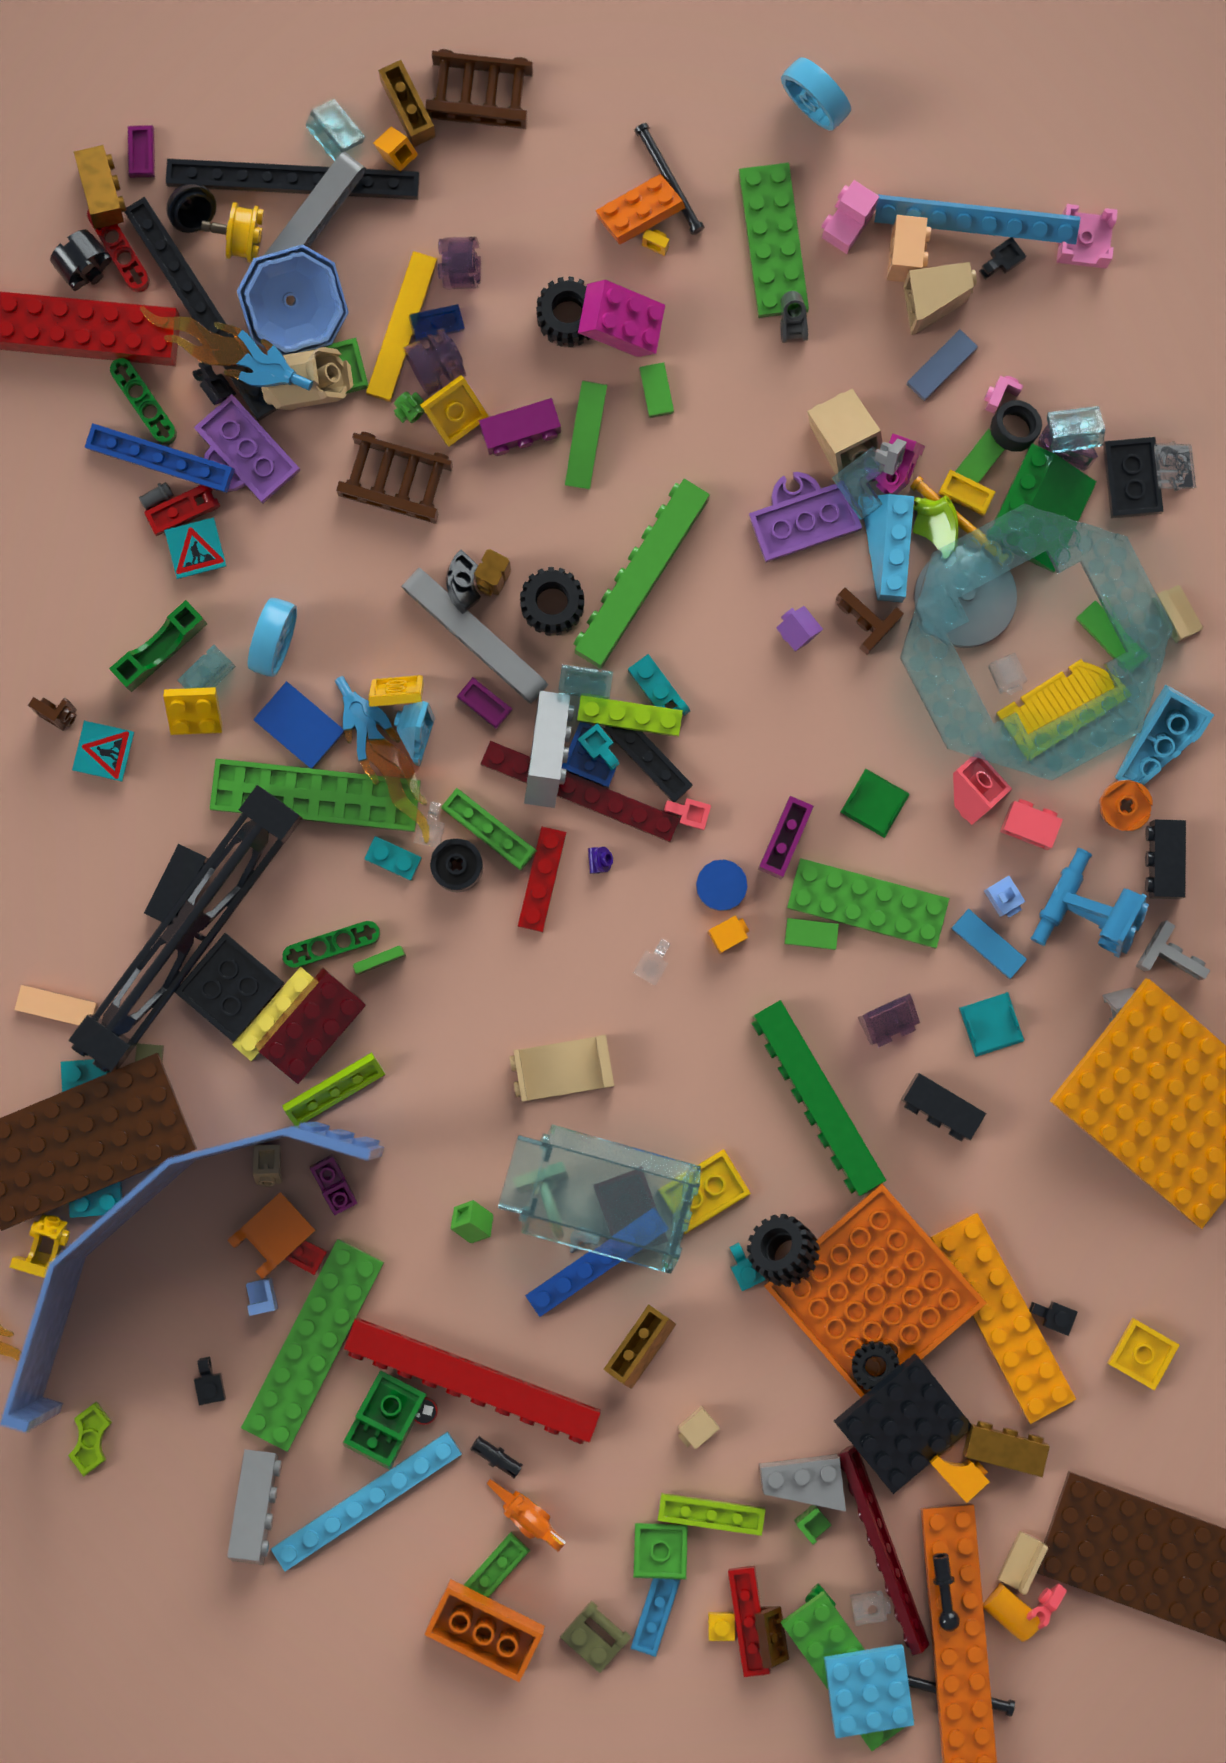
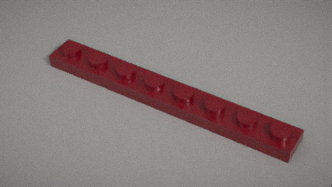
M490 740L481 765L527 784L530 756ZM566 772L564 785L559 784L557 797L669 843L680 820L679 817L569 772Z
M853 1445L848 1446L839 1453L841 1469L846 1473L849 1481V1492L856 1500L859 1519L864 1522L867 1530V1541L873 1547L877 1568L882 1572L886 1582L885 1590L894 1604L896 1620L901 1623L904 1632V1642L910 1648L912 1656L922 1654L930 1643L861 1455Z

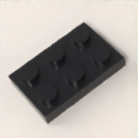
M1155 437L1105 441L1103 443L1111 518L1162 514L1164 512L1161 483H1159L1160 476H1158L1160 475L1158 473V456L1155 452Z

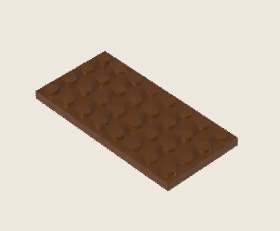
M159 1053L145 1057L0 1118L1 1231L159 1166L167 1159L197 1150Z
M1068 1471L1044 1544L1048 1546V1550L1037 1573L1226 1642V1528Z

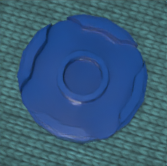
M724 859L714 860L705 865L700 871L696 882L697 894L702 903L717 911L730 910L738 906L745 897L748 887L747 878L742 868L734 862Z

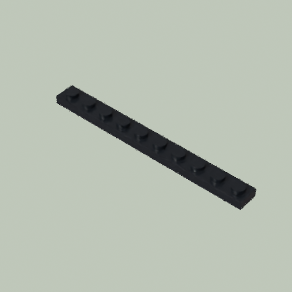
M167 159L166 185L167 187H180L185 184L196 183L207 189L310 194L330 167ZM366 169L363 177L348 196L418 200L420 173L416 171Z
M145 196L128 206L126 211H124L256 419L260 421L278 410L273 405L266 403L261 387L251 386L238 379L241 371L253 373L252 369L237 365L246 355Z

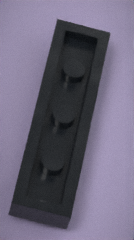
M609 726L604 727L607 734L672 802H676L693 786L642 731Z

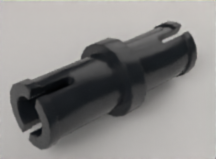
M481 1436L477 1437L470 1448L471 1451L487 1460L491 1467L496 1466L513 1479L518 1475L523 1466L522 1463L505 1454L503 1448H496L481 1438Z

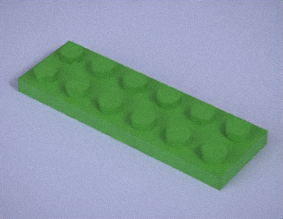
M789 163L740 168L739 179L758 318L781 315V298L789 291H797L801 294L806 306V312H808V298ZM792 303L788 306V309H796L799 304Z
M800 858L787 909L936 949L950 898Z
M824 1591L781 1621L784 1629L827 1689L824 1657L865 1650ZM905 1727L860 1734L870 1750L873 1751Z

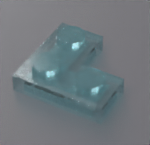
M875 447L867 450L832 477L860 520L883 505L869 484L883 473L885 466L875 460L877 451Z

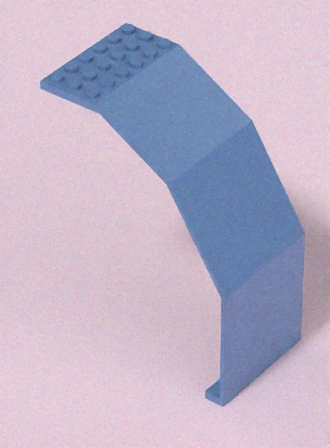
M319 1122L300 1123V1126H292L167 1159L49 1263L0 1425L26 1433L60 1413L63 1403L43 1396L86 1257L194 1161L283 1137H291L358 1158L371 1160L382 1157L384 1147L379 1145L380 1140L366 1136L354 1138L355 1133L343 1129L329 1130V1125Z

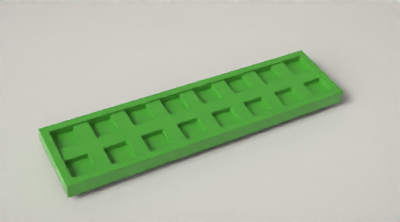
M217 758L215 760L210 810L242 814L239 808L256 785H259L303 818L302 820L415 832L420 780Z
M337 1239L241 1427L242 1429L286 1452L289 1451L384 1264L383 1261Z

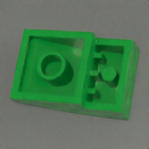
M380 1370L355 1416V1421L345 1437L343 1445L390 1470L427 1394Z

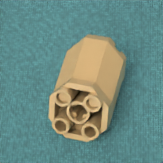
M327 347L283 355L290 368L297 372L296 374L313 381V386L310 391L295 384L261 387L263 398L267 404L273 405L276 409L291 411L300 407L337 402L344 399L347 395L345 393L353 387L351 365L347 360L342 361L339 356L342 354L337 349Z

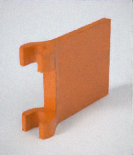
M280 1192L227 1241L234 1248L238 1247L246 1238L267 1260L255 1271L264 1279L316 1230Z

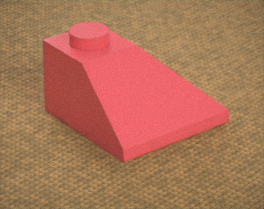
M979 751L953 773L954 807L971 825L1012 790Z

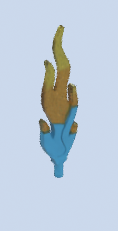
M144 306L140 307L144 316L154 325L166 329L180 330L198 339L203 346L193 345L188 340L177 335H166L164 337L167 342L180 345L197 360L209 365L243 366L253 370V373H246L236 369L224 370L226 376L237 378L255 387L295 384L310 391L313 386V381L296 374L297 372L290 368L281 352L265 339H262L261 343L265 347L267 355L261 351L245 331L238 327L215 322L214 325L219 330L233 334L235 338L223 337L207 330L190 317H159L152 314Z
M344 676L338 677L335 683L343 695V731L346 741L352 743V733L355 728L357 732V756L363 771L375 785H378V777L369 763L371 762L379 769L387 783L392 803L419 825L424 842L427 844L429 842L427 820L408 799L400 780L401 775L407 780L415 800L422 805H427V800L420 793L414 767L400 749L379 733L376 724L382 727L388 737L396 743L400 742V736L395 732L382 709L378 706L369 707L368 700L359 696L355 691L352 692Z

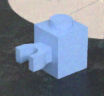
M1010 876L1003 878L984 890L1000 917L1005 914L1008 917L1013 916L1022 910L1019 905L1026 902Z

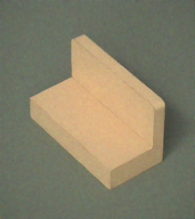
M1180 585L1164 590L1152 598L1175 643L1203 629Z
M1019 1530L997 1579L1017 1589L1021 1594L1026 1595L1048 1550V1546Z

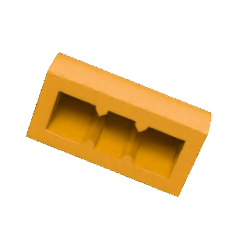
M1001 1582L983 1603V1609L1021 1642L1028 1640L1039 1630L1037 1628L1040 1624L1039 1617L1035 1616L1033 1619L1028 1620L1027 1614L1032 1609Z

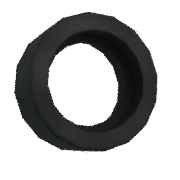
M1011 400L1004 403L993 416L990 425L991 435L1002 448L1011 452H1021L1028 449L1040 435L1042 429L1041 417L1037 410L1029 403L1021 400ZM1006 415H1015L1022 418L1029 427L1028 436L1017 437L1009 433L1003 425V418Z

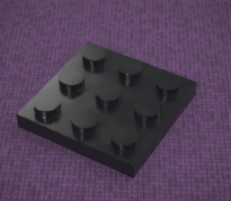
M224 933L181 983L175 993L232 1042H235L285 983L227 933Z

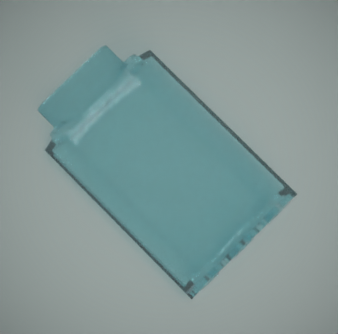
M552 1124L548 1134L543 1133L540 1141L521 1135L518 1136L498 1208L519 1214V1221L522 1222L521 1233L671 1274L680 1258L682 1251L680 1243L684 1231L687 1232L692 1211H690L693 1197L698 1194L701 1166Z

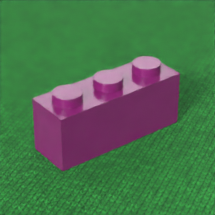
M552 398L479 420L488 454H495V456L504 455L509 452V449L517 446L520 449L527 448L534 444L533 441L543 439V441L555 439L558 437L557 434L561 433V425Z
M792 796L788 798L758 870L779 879L784 877L812 812L813 805Z

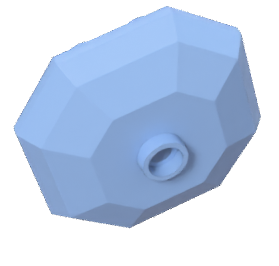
M303 244L253 258L237 289L250 337L256 344L267 350L274 345L282 355L311 351L331 345L349 313L335 263ZM292 295L294 297V303L288 305L286 303V298Z

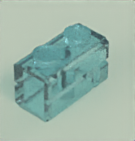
M213 645L206 651L207 654L202 655L177 681L185 689L215 687L236 666Z
M562 664L558 691L561 694L581 697V695L610 699L613 672L605 670L599 672L598 669Z

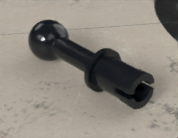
M938 1553L933 1555L935 1571L933 1583L939 1585L943 1611L939 1615L938 1621L943 1630L954 1631L960 1623L958 1614L953 1611L950 1584L954 1583L955 1580L951 1576L948 1554Z

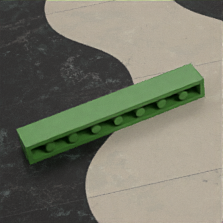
M685 478L681 484L675 483L668 495L671 497L667 505L662 504L655 515L658 520L653 527L649 525L641 537L644 539L640 548L634 547L628 557V560L631 562L626 569H620L614 579L617 584L613 590L608 589L601 599L603 606L599 612L593 611L587 621L590 625L585 633L581 631L573 643L576 646L575 654L599 669L607 661L709 501V493Z

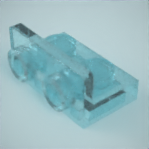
M335 99L312 109L306 122V127L310 134L315 136L325 152L334 161L341 153L363 143L365 139L364 134Z
M1099 406L1048 412L1047 422L1052 437L1051 450L1053 453L1103 446L1105 426Z

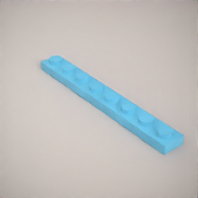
M447 1431L272 1547L271 1551L283 1570L287 1571L462 1455L461 1450Z

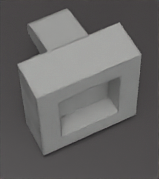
M897 438L893 444L883 442L880 449H877L875 460L885 465L883 472L893 475L902 464L906 441Z

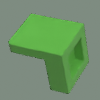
M474 1200L454 1207L450 1229L469 1243L489 1238L491 1236L493 1214Z
M811 1505L794 1519L796 1525L812 1545L817 1542L816 1538L831 1526V1523L816 1505Z

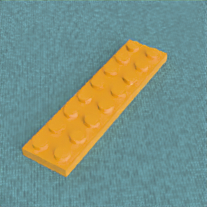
M974 1213L932 1235L931 1239L987 1302L986 1305L973 1315V1318L1028 1422L1032 1424L1076 1400L978 1213Z

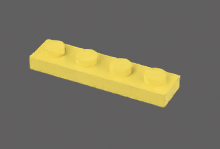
M300 967L232 1045L253 1062L260 1054L255 1047L256 1044L314 977Z

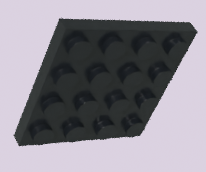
M915 1353L834 1420L835 1424L893 1494L930 1464L929 1461L934 1456H940L964 1436L971 1427L969 1420Z

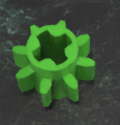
M408 391L404 392L394 402V405L397 407L394 410L395 415L402 423L406 420L410 423L416 422L424 414L420 406L424 400L417 392L412 396Z

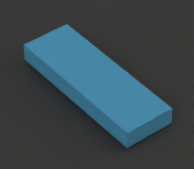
M967 909L951 928L1008 979H1011L1027 960L970 909Z
M652 1579L631 1649L656 1657L678 1590L679 1579Z

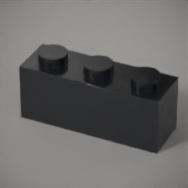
M1155 819L1150 822V826L1146 827V841H1149V851L1146 852L1145 864L1146 867H1149V877H1146L1145 891L1149 892V899L1185 898L1186 820Z
M178 844L144 914L162 922L209 858Z
M920 1073L915 1074L901 1098L906 1103L904 1108L916 1115L919 1111L928 1116L927 1122L937 1128H940L941 1125L950 1129L949 1135L961 1142L964 1138L966 1140L972 1139L987 1114Z

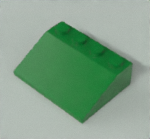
M1032 443L1021 462L987 534V538L999 548L1054 573L1096 485V481L1058 455Z

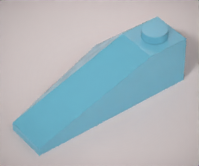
M1165 684L1145 718L1115 778L1118 780H1132L1145 785L1161 771V768L1173 758L1178 757L1181 751L1202 736L1214 714L1188 696Z
M425 701L404 705L403 710L397 712L394 725L397 726L396 730L413 763L419 767L435 720L429 703Z

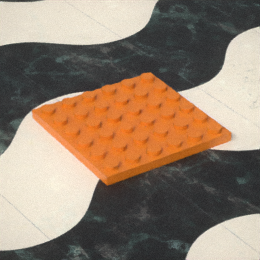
M883 1183L815 1241L819 1244L820 1250L816 1251L819 1254V1260L814 1261L816 1268L814 1271L810 1270L808 1272L810 1276L807 1279L803 1277L800 1279L801 1283L796 1285L792 1282L789 1287H785L783 1284L777 1286L770 1281L764 1285L860 1397H863L871 1390H866L864 1386H860L853 1376L852 1359L855 1356L856 1350L861 1348V1345L864 1343L869 1344L870 1341H874V1343L880 1341L884 1345L888 1344L896 1352L899 1365L914 1353L922 1360L987 1304L984 1298ZM871 1357L867 1360L865 1368L870 1375L879 1376L884 1373L886 1363L880 1357Z

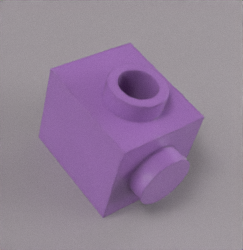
M805 606L796 611L793 608L788 610L781 617L783 622L776 627L781 633L782 638L789 643L794 651L808 644L823 630Z

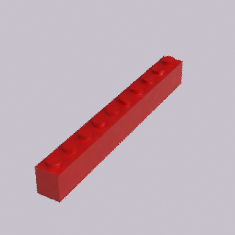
M358 1317L354 1320L344 1350L349 1351L348 1356L358 1360H363L364 1357L373 1360L372 1365L387 1370L388 1366L397 1369V1374L408 1379H412V1376L421 1378V1383L428 1387L436 1388L437 1385L447 1388L446 1393L460 1398L463 1394L471 1397L470 1402L482 1407H485L486 1404L496 1407L495 1411L505 1416H510V1413L520 1416L519 1420L532 1426H534L535 1422L545 1426V1431L555 1435L563 1432L569 1435V1440L579 1444H583L584 1441L590 1443L601 1414V1410Z

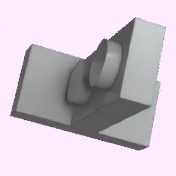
M1168 921L1161 922L1136 967L1144 972L1149 971L1159 956L1198 980L1206 979L1210 970L1204 967L1206 964L1204 961L1195 956L1187 957L1182 954L1183 949L1173 943L1165 944L1175 925Z

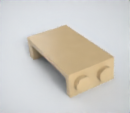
M606 1035L514 1050V1056H510L512 1071H517L518 1081L514 1082L516 1097H521L522 1102L614 1086Z

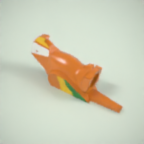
M492 1479L486 1483L505 1502L503 1505L504 1515L510 1518L526 1537L530 1539L536 1537L545 1540L557 1552L561 1550L566 1541L551 1527L549 1522L551 1517L548 1513L518 1491L512 1494Z

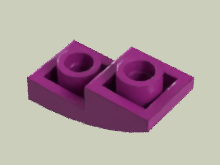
M333 1154L310 1166V1170L334 1216L358 1204Z

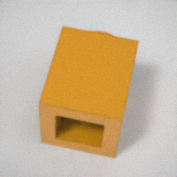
M392 126L373 142L383 159L398 171H402L418 156L409 139Z
M736 915L708 930V934L720 954L747 940L748 936L746 933L750 932L743 918L738 920Z

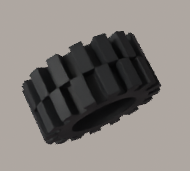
M870 1341L869 1344L864 1343L859 1350H856L855 1356L852 1359L853 1376L856 1378L857 1383L860 1386H864L866 1390L875 1387L900 1366L896 1352L888 1344L884 1345L880 1341L878 1343H874V1341ZM871 1357L882 1358L886 1363L884 1373L879 1376L870 1375L865 1368L867 1360Z

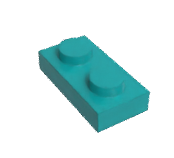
M375 836L364 860L412 881L422 857Z

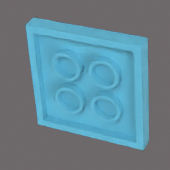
M902 1644L824 1657L833 1729L836 1738L914 1725L905 1652Z

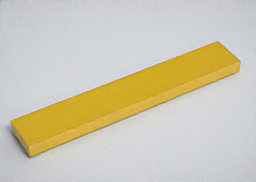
M413 251L366 391L367 395L389 402L392 401L438 262L437 258Z

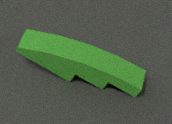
M582 380L565 485L591 488L607 384Z

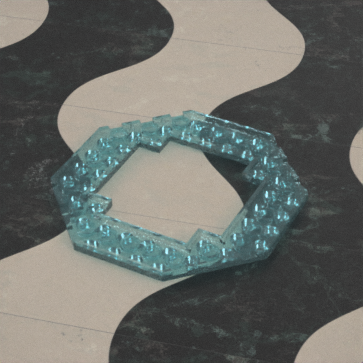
M1022 504L932 552L900 659L947 749L1043 779L1054 780L1141 733L1144 725L1143 720L1153 696L1155 681L1162 667L1166 654L1165 649L1168 639L1171 638L1173 626L1127 536L1115 534L1087 523H1081L1068 519L1065 516ZM1046 551L1057 573L1078 562L1081 563L1126 653L1104 664L1115 685L1114 688L1027 734L1017 712L993 723L947 633L969 622L958 600L959 597Z

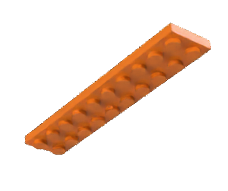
M973 1504L921 1508L942 1763H997L975 1508ZM938 1553L948 1554L951 1576L955 1580L954 1583L950 1584L953 1611L958 1614L960 1623L954 1631L943 1630L938 1621L939 1615L943 1612L939 1585L933 1583L935 1578L933 1555Z

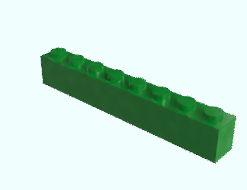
M779 1000L753 1015L752 1017L755 1021L751 1024L758 1036L763 1034L768 1042L764 1046L770 1057L778 1059L781 1065L778 1067L781 1076L785 1081L790 1080L794 1087L791 1093L798 1104L803 1102L807 1109L804 1112L805 1117L811 1126L816 1124L820 1134L817 1137L824 1148L829 1147L834 1156L830 1159L837 1171L843 1170L847 1177L843 1181L851 1194L855 1192L858 1196H861L885 1182L886 1178L782 1001Z

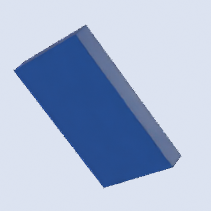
M287 681L253 719L310 769L315 768L345 733L342 727Z

